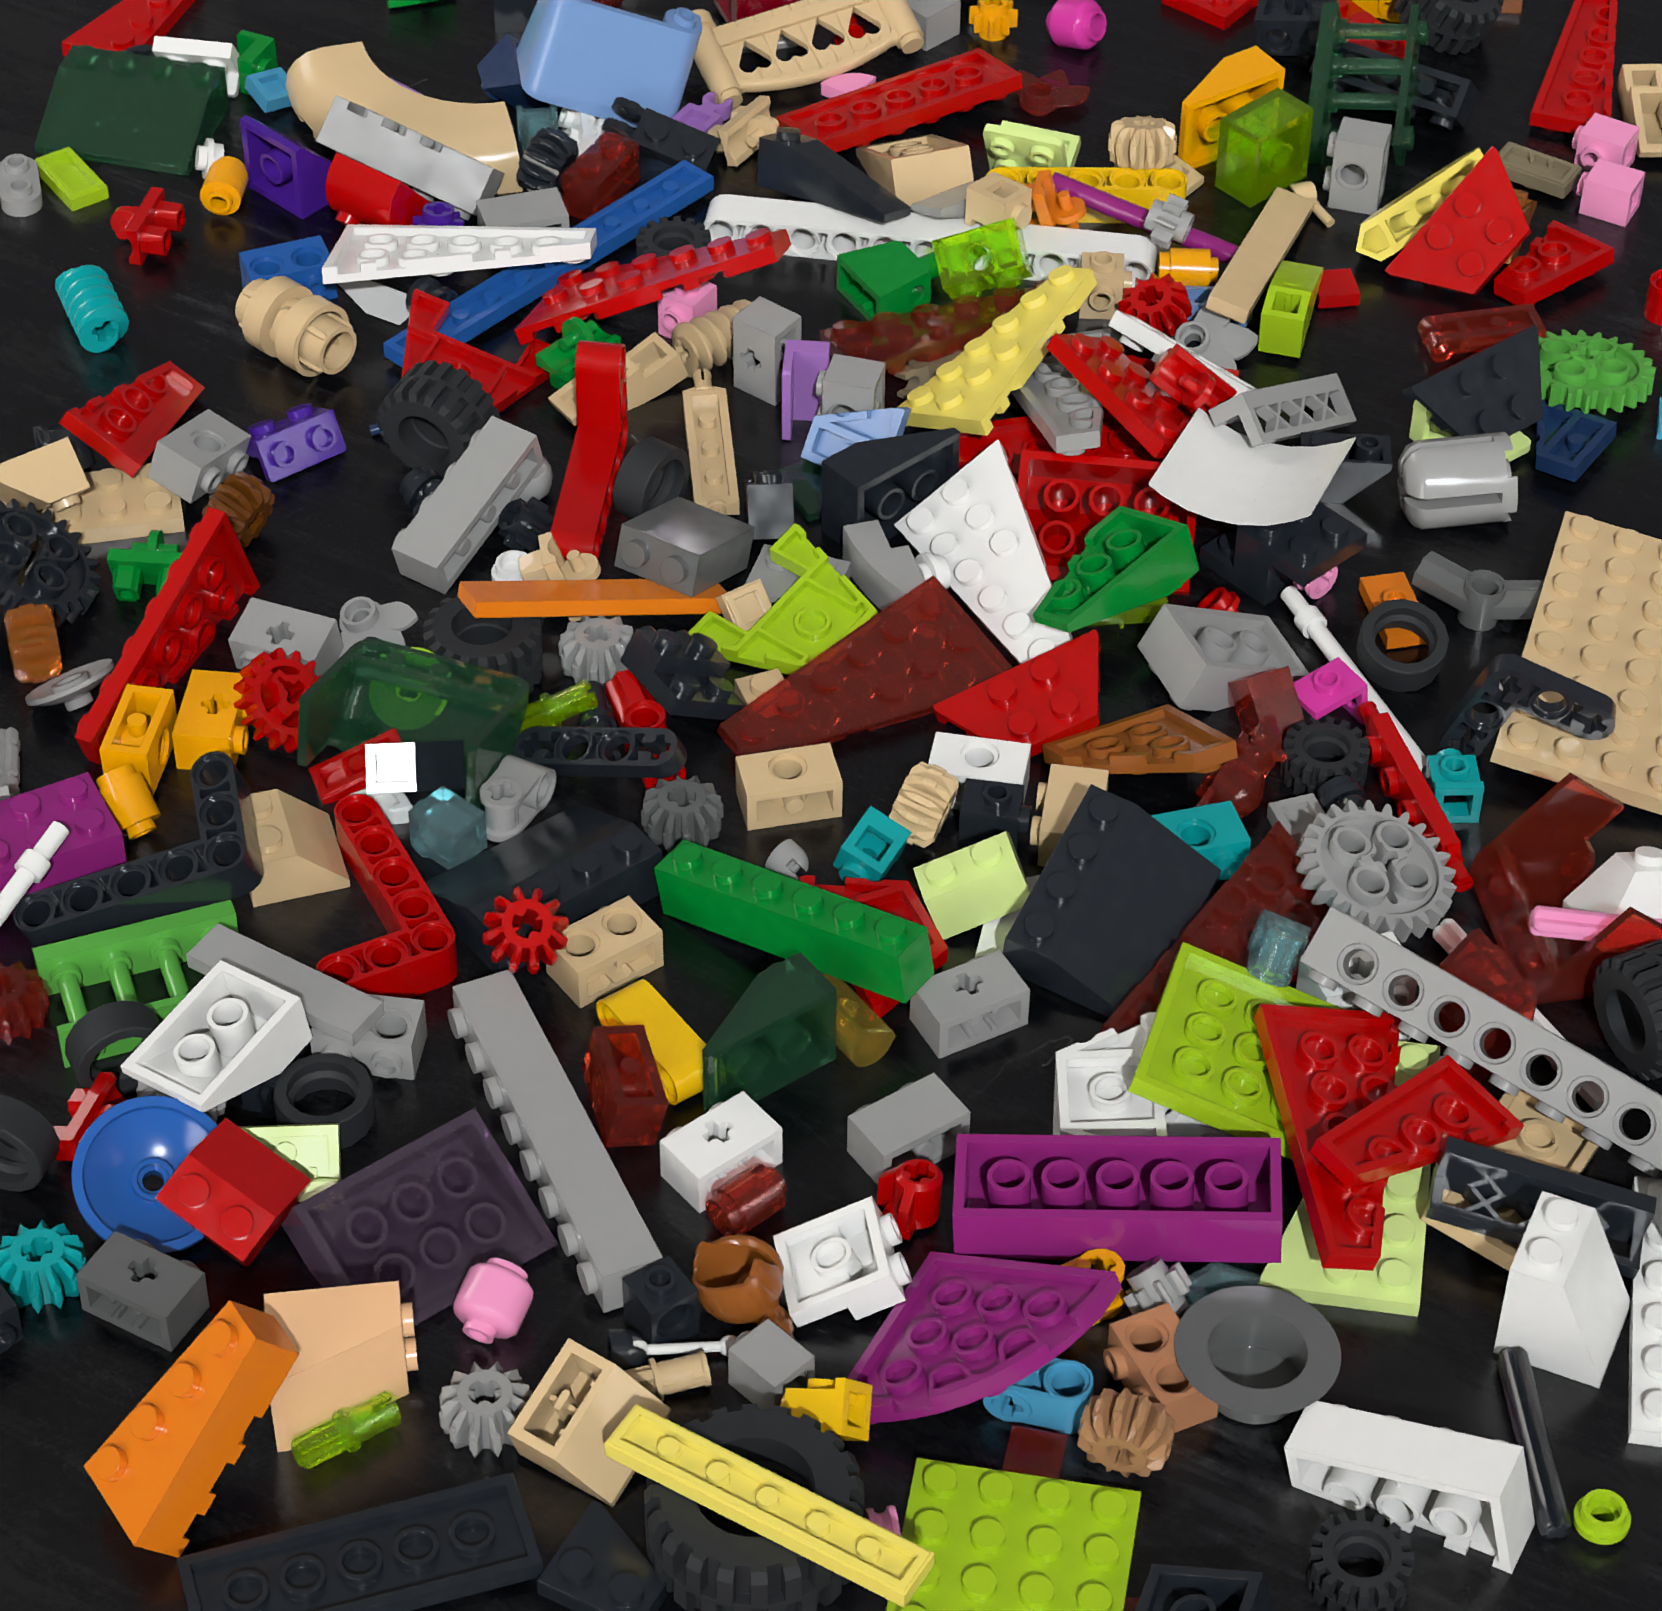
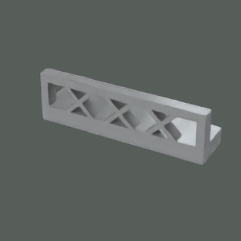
M1337 373L1242 392L1208 410L1215 427L1242 421L1252 447L1300 437L1301 432L1318 433L1348 426L1357 421ZM1328 397H1330L1336 413L1327 406ZM1304 407H1309L1314 411L1313 418L1304 411ZM1281 412H1285L1290 416L1289 423L1280 416ZM1258 417H1261L1263 420L1266 421L1265 433L1261 427Z

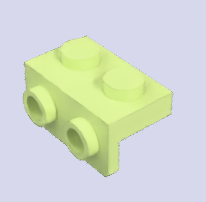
M340 1123L238 1126L313 1181L298 1202L328 1201L329 1192H336L341 1188Z

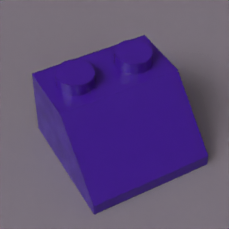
M247 115L241 117L240 126L244 161L248 173L247 187L302 220L327 206L325 185L332 162L268 125Z

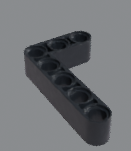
M208 752L199 757L191 768L190 778L199 827V840L45 888L23 897L14 909L13 919L32 947L44 946L223 902L253 891L263 878V866L250 789L232 759L223 752Z

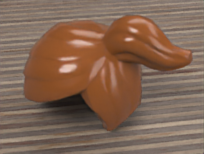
M736 1234L724 1236L713 1242H700L695 1249L692 1284L698 1290V1298L702 1307L715 1318L726 1323H755L759 1326L765 1320L770 1319L794 1339L792 1318L779 1305V1297L782 1293V1283L784 1280V1266L779 1254L767 1242L749 1235Z

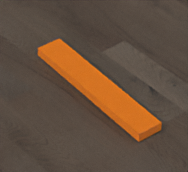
M648 579L460 581L457 597L475 618L706 614L709 610L715 614H722L716 597L727 593V591L718 583L698 595L690 597Z

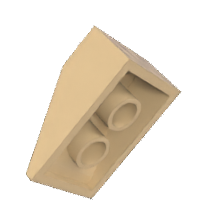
M934 134L856 148L857 157L868 176L910 207H912L913 203L974 181L969 145Z

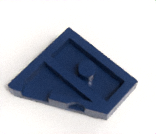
M1543 399V419L1537 422L1535 469L1560 479L1576 482L1616 437L1617 422L1590 413L1584 414L1582 411L1574 408L1568 412L1565 411V405L1562 404L1549 407V400Z

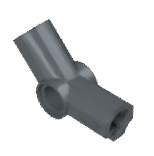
M1432 550L1423 557L1412 580V584L1416 588L1456 609L1459 622L1466 628L1474 631L1490 630L1496 625L1498 620L1533 619L1544 580H1504L1499 574L1490 570L1481 569L1470 572Z

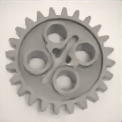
M1348 800L1343 810L1332 804L1326 814L1319 812L1313 823L1308 825L1301 838L1302 843L1296 852V855L1301 858L1296 871L1306 875L1301 884L1302 888L1317 891L1311 901L1313 905L1326 903L1329 909L1330 907L1339 909L1380 934L1394 932L1401 942H1406L1411 932L1418 938H1421L1427 928H1436L1440 919L1444 917L1453 902L1451 897L1456 891L1457 886L1451 883L1456 874V870L1445 866L1451 857L1449 853L1435 851L1440 838H1425L1422 835L1426 824L1421 823L1412 827L1408 824L1409 813L1404 812L1399 818L1392 816V809L1389 804H1386L1381 812H1377L1371 800H1366L1361 810L1358 809L1352 800Z

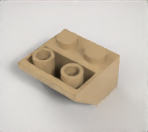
M568 1338L507 1434L520 1455L609 1506L614 1507L636 1471L606 1457L604 1443L635 1404L666 1419H669L673 1412L670 1407L616 1364Z

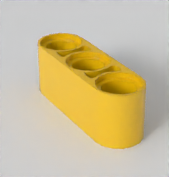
M641 979L596 1002L597 1016L604 1031L670 1104L676 1105L721 1081L720 1067L713 1052L648 981Z

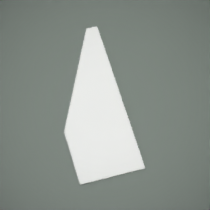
M371 280L337 283L367 314L397 325H401L409 317L405 303L407 294Z

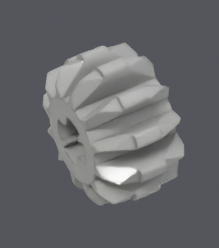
M582 616L581 622H568L567 630L565 633L560 634L558 644L564 675L574 677L576 685L584 684L590 680L598 681L602 684L609 682L616 672L628 670L621 662V658L634 635L632 626L623 625L620 616L606 619L605 616H598V618Z
M497 1360L489 1370H482L474 1361L470 1374L454 1371L451 1385L442 1387V1393L439 1397L441 1408L439 1412L440 1426L445 1434H450V1441L455 1449L469 1445V1450L475 1458L483 1449H491L499 1457L503 1444L514 1446L507 1433L531 1397L532 1391L529 1389V1385L523 1384L518 1369L503 1373V1368Z

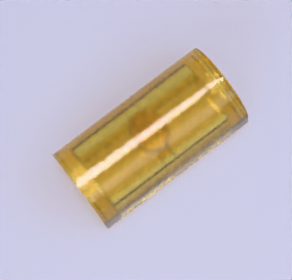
M827 974L799 977L792 993L793 1002L857 1067L869 1066L878 1061L888 1051L896 1035L843 980Z

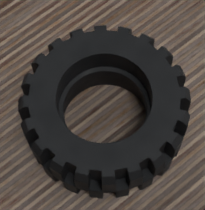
M741 1404V1410L728 1412L727 1408L724 1407L709 1412L708 1420L700 1422L696 1418L683 1426L691 1432L864 1518V1484L859 1478L860 1468L854 1455L844 1451V1442L833 1431L828 1429L824 1433L821 1432V1423L805 1414L801 1418L791 1415V1409L773 1405L772 1410L758 1409V1404ZM646 1477L647 1489L644 1491L648 1560L655 1567V1571L662 1582H666L667 1592L674 1591V1601L685 1610L693 1611L695 1608H698L701 1611H817V1604L819 1602L824 1606L831 1604L841 1594L842 1584L845 1585L850 1582V1580L764 1536H739L716 1527L705 1518L712 1511L711 1509Z

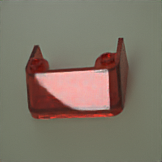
M1572 773L1565 776L1484 847L1475 857L1470 871V876L1474 880L1473 887L1513 984L1527 999L1537 1004L1592 998L1594 996L1593 978L1596 977L1595 970L1598 965L1602 964L1603 960L1662 939V923L1631 906L1590 941L1536 936L1530 932L1529 915L1531 910H1534L1538 905L1562 908L1563 900L1590 876L1595 863V852L1589 839L1624 809L1620 800Z

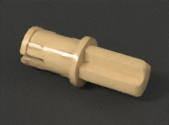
M703 1350L695 1354L657 1363L654 1358H650L646 1366L625 1370L628 1375L662 1402L664 1401V1395L702 1386H711L710 1370Z

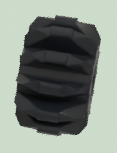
M549 126L538 130L535 137L530 139V143L524 149V155L519 161L520 167L516 173L519 186L527 189L526 192L557 187L560 192L561 189L565 188V184L568 178L571 177V172L577 164L576 158L579 154L577 141L570 138L569 134Z

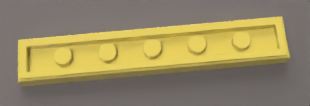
M638 1404L634 1405L604 1443L606 1457L903 1608L934 1566L935 1553Z

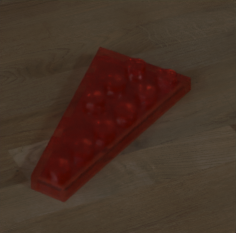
M1046 280L1037 281L1033 284V287L1020 290L1010 287L995 290L993 295L981 298L961 296L955 298L954 303L942 306L921 304L914 307L912 312L902 314L882 312L874 315L873 320L863 322L854 320L838 321L833 324V328L819 330L820 341L830 342L831 357L834 354L885 362V370H888V373L893 375L906 370V361L914 359L921 362H930L959 350H964V346L969 341L980 337L990 329L997 317L1008 313L1018 305L1025 293L1038 288Z

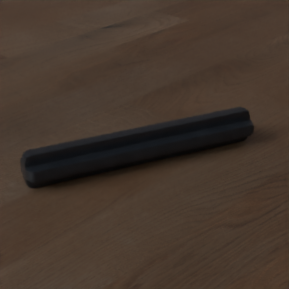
M1506 1347L1498 1354L1497 1367L1518 1446H1523L1532 1506L1539 1533L1548 1540L1555 1537L1562 1539L1569 1535V1527L1572 1522L1529 1356L1522 1347L1513 1349Z

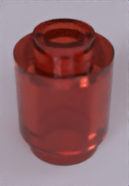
M754 1163L713 1190V1197L706 1201L707 1214L716 1229L723 1235L730 1236L735 1233L743 1235L785 1207L786 1200L784 1194L787 1192L785 1181L773 1167Z

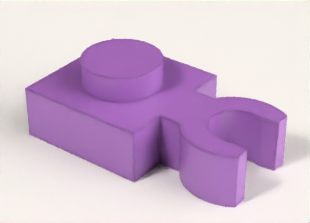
M711 91L702 97V104L700 106L689 102L671 118L708 133V130L713 126L723 125V121L730 118L733 111V100L728 98L725 102L716 104V95Z

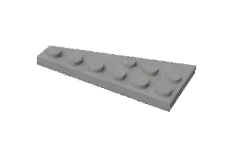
M1111 328L1078 333L1091 337H1102L1103 335L1111 337ZM1048 351L1024 386L1011 391V393L1056 453L1075 456L1085 453L1086 449L1100 447L1105 407Z

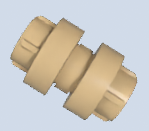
M276 276L269 280L256 279L250 282L238 297L235 314L239 326L242 328L245 340L267 355L277 357L280 362L301 375L314 377L322 372L329 375L336 374L343 370L351 361L356 350L357 338L353 331L354 327L349 323L345 310L322 296L313 295L308 288L289 277Z

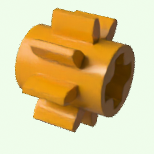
M977 0V6H970L969 24L974 25V33H978L984 40L1000 41L1010 35V28L1017 27L1018 10L1013 9L1012 0Z

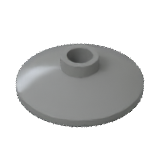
M102 659L82 665L38 686L25 697V701L29 706H52L64 703L67 711L76 710L94 700L90 691L109 675L115 665L112 659Z

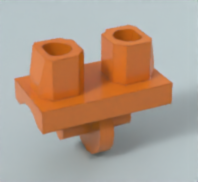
M1038 171L1035 183L1025 184V186L1032 189L1031 208L1032 212H1036L1038 218L1031 219L1029 224L1078 229V221L1087 212L1083 199L1070 197L1067 190L1057 193L1051 171Z

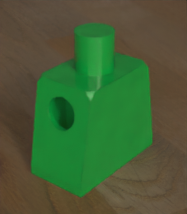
M892 241L837 255V290L878 331L928 306L931 301V279L943 274L941 259L935 252L917 257L900 241Z

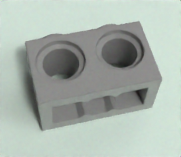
M368 994L383 1002L384 1015L354 1047L314 1027L311 1028L313 1037L310 1041L312 1055L336 1053L353 1058L366 1068L369 1075L415 1080L427 1038L425 1002L418 999Z

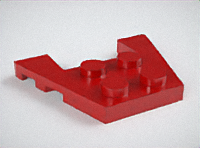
M416 288L413 291L401 378L413 365L419 362L424 364L427 360H435L439 365L442 362L450 363L453 368L465 370L470 378L473 380L477 379L483 385L482 389L485 393H490L494 400L492 406L496 407L499 413L550 378L549 372L536 365L535 354L551 344L535 339V341L529 343L518 362L513 364L439 333L438 330L449 314L451 303Z

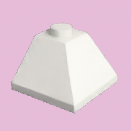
M1642 846L1636 848L1635 852H1616L1563 900L1562 908L1662 919V850L1655 847ZM1594 942L1600 949L1636 948V946Z

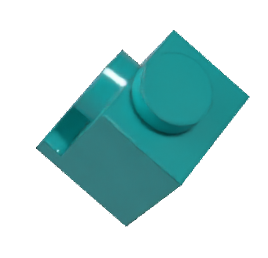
M1453 748L1443 749L1436 755H1427L1424 778L1450 823H1479L1484 783L1480 781L1476 756L1462 755L1459 750ZM1464 795L1465 802L1443 803L1444 796Z
M870 806L841 846L833 866L839 869V876L844 883L845 877L865 878L874 882L882 881L902 854L912 832Z

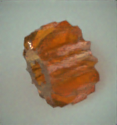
M31 603L7 610L4 623L15 678L20 683L33 682L35 684L59 677L63 668L51 609L46 604L34 605Z

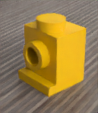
M835 1378V1380L808 1379L807 1388H786L780 1406L791 1409V1415L801 1418L805 1414L821 1423V1432L824 1433L829 1429L842 1441H868L873 1385L848 1378Z

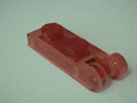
M1531 303L1432 315L1425 317L1418 323L1417 331L1423 342L1427 343L1426 349L1431 359L1436 362H1442L1449 359L1455 353L1480 352L1535 324L1538 328L1539 336L1545 338L1546 328L1534 305Z

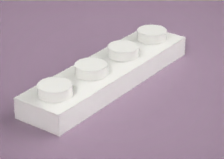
M1116 310L1109 323L1110 327L1122 333L1119 341L1139 352H1142L1145 347L1154 352L1155 354L1151 360L1155 363L1167 349L1173 348L1178 343L1237 390L1235 396L1242 392L1257 390V388L1137 317Z

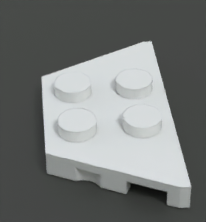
M1148 1012L1141 1015V1025L1118 1034L1114 1028L1096 1034L1088 1042L1075 1043L1056 1051L1060 1135L1167 1136L1165 1107L1128 1092L1156 1012Z

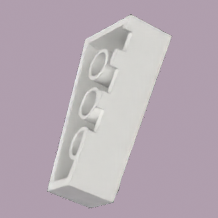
M1316 1401L1304 1408L1284 1447L1293 1487L1353 1511H1363L1366 1506L1376 1509L1382 1516H1385L1390 1525L1395 1522L1405 1532L1411 1533L1415 1525L1445 1537L1443 1547L1466 1555L1470 1547L1495 1558L1492 1566L1510 1574L1513 1573L1535 1525L1523 1446L1510 1444L1503 1440H1491L1464 1434L1449 1428H1437L1410 1422L1395 1416H1384L1352 1409L1341 1404Z

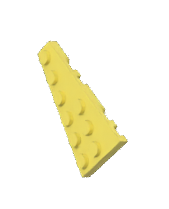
M1063 265L1052 270L1045 282L1038 288L1025 293L1020 299L1021 302L1008 313L997 317L992 323L993 326L983 335L969 341L964 346V351L956 358L941 365L936 370V375L929 381L908 393L907 399L898 406L911 409L906 426L937 430L956 428L961 433L988 436L994 427L990 419L995 413L1001 414L1006 411L1010 405L1007 397L1009 393L1024 386L1049 351L1046 348L1048 339L1051 335L1053 337L1055 333L1061 334L1065 329L1064 317L1077 312L1097 285L1092 269Z

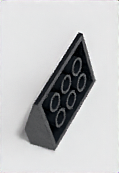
M1091 784L1005 937L1003 955L1020 977L1130 1028L1141 1025V1015L1146 1014L1175 961L1182 942H1185L1220 876L1221 870L1137 804Z
M576 804L425 883L453 927L455 934L495 974L508 970L510 963L509 957L495 963L491 959V955L496 946L484 945L482 941L483 933L490 929L483 923L484 915L486 912H497L494 907L496 897L500 895L512 902L513 889L520 887L524 892L525 899H531L533 891L536 888H540L543 891L541 903L545 905L550 900L557 899L560 906L554 916L567 917L569 925L628 895L639 906L659 895L654 867L662 861V850L634 823L581 804ZM523 923L518 935L528 938L533 930V926ZM520 962L519 969L526 966V962Z

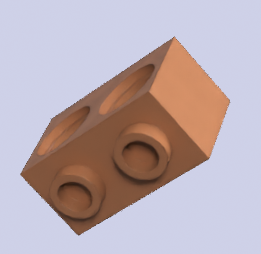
M1165 1303L1109 1324L1108 1346L1103 1351V1358L1110 1376L1115 1381L1121 1380L1124 1387L1128 1388L1132 1394L1139 1396L1148 1394L1149 1401L1152 1403H1162L1166 1406V1414L1175 1420L1173 1430L1176 1433L1217 1417L1219 1404L1201 1394L1187 1380L1180 1369L1174 1347L1175 1333L1180 1320L1170 1304Z

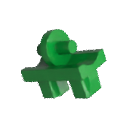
M571 317L562 324L561 331L563 337L535 354L536 365L549 372L551 386L559 390L575 378L576 350L580 340L621 344V337L616 334L610 335L605 333L591 319L584 322L578 317Z
M151 530L148 542H133L132 549L109 548L107 562L113 576V590L116 598L119 601L139 600L143 584L157 585L155 592L157 596L167 580L169 567L182 554L179 544H166L162 530Z

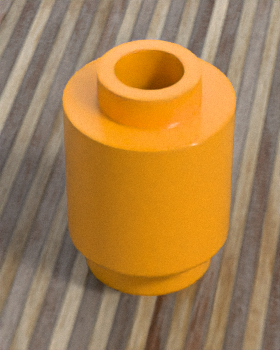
M223 156L209 166L200 191V200L207 210L217 215H230L238 210L248 184V173L245 165L235 157Z
M1170 248L1169 252H1159L1158 278L1160 279L1169 273L1175 279V282L1181 281L1184 286H1209L1210 283H1217L1218 257H1211L1210 249Z
M132 764L115 768L96 779L100 789L99 792L122 835L127 833L129 839L133 840L157 828L154 820L160 817L161 813L141 772L136 773Z

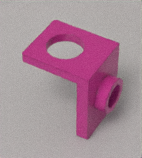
M1339 657L1288 685V694L1315 720L1343 706L1359 723L1364 724L1357 714V709L1362 703L1368 701L1367 683Z

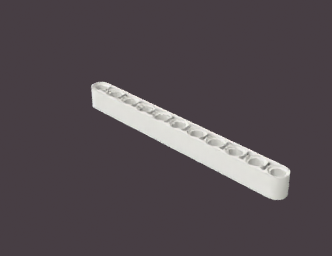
M731 194L718 195L712 199L704 222L705 230L709 229L711 233V241L725 236H730L732 241L742 239L750 232L761 228H769L770 232L786 229L792 245L784 253L785 256L837 261V255L892 241H900L917 257L935 252L941 259L943 272L1045 282L1048 279V274L1057 267L1070 265L1071 267L1081 268L1082 252L1107 251L1124 254V271H1132V288H1135V278L1145 281L1149 279L1152 272L1154 273L1158 253L1157 246L1150 242L1151 239L1141 235L1028 224L1023 230L1013 228L1003 234L992 231L988 226L979 222L969 226L965 224V218H939L918 213H910L909 216L883 223L818 203Z

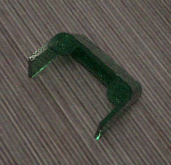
M380 639L358 641L299 697L297 764L306 767L327 745L337 747L340 751L344 752L393 728H396L403 742L464 740L465 811L474 814L482 805L480 801V788L482 784L498 769L503 758L507 755H513L528 707L529 684L524 679L515 675Z

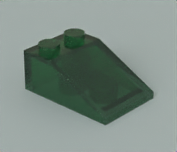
M801 952L782 962L774 963L765 971L759 973L703 1048V1114L707 1113L715 1104L725 1102L742 1091L756 1102L836 1059L837 988Z

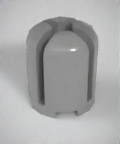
M1506 432L1424 439L1416 440L1406 445L1397 465V473L1399 475L1397 479V493L1401 509L1407 520L1414 527L1422 530L1512 521L1508 513L1517 512L1518 478L1517 476H1512L1510 463L1505 456V451L1513 450L1508 434Z

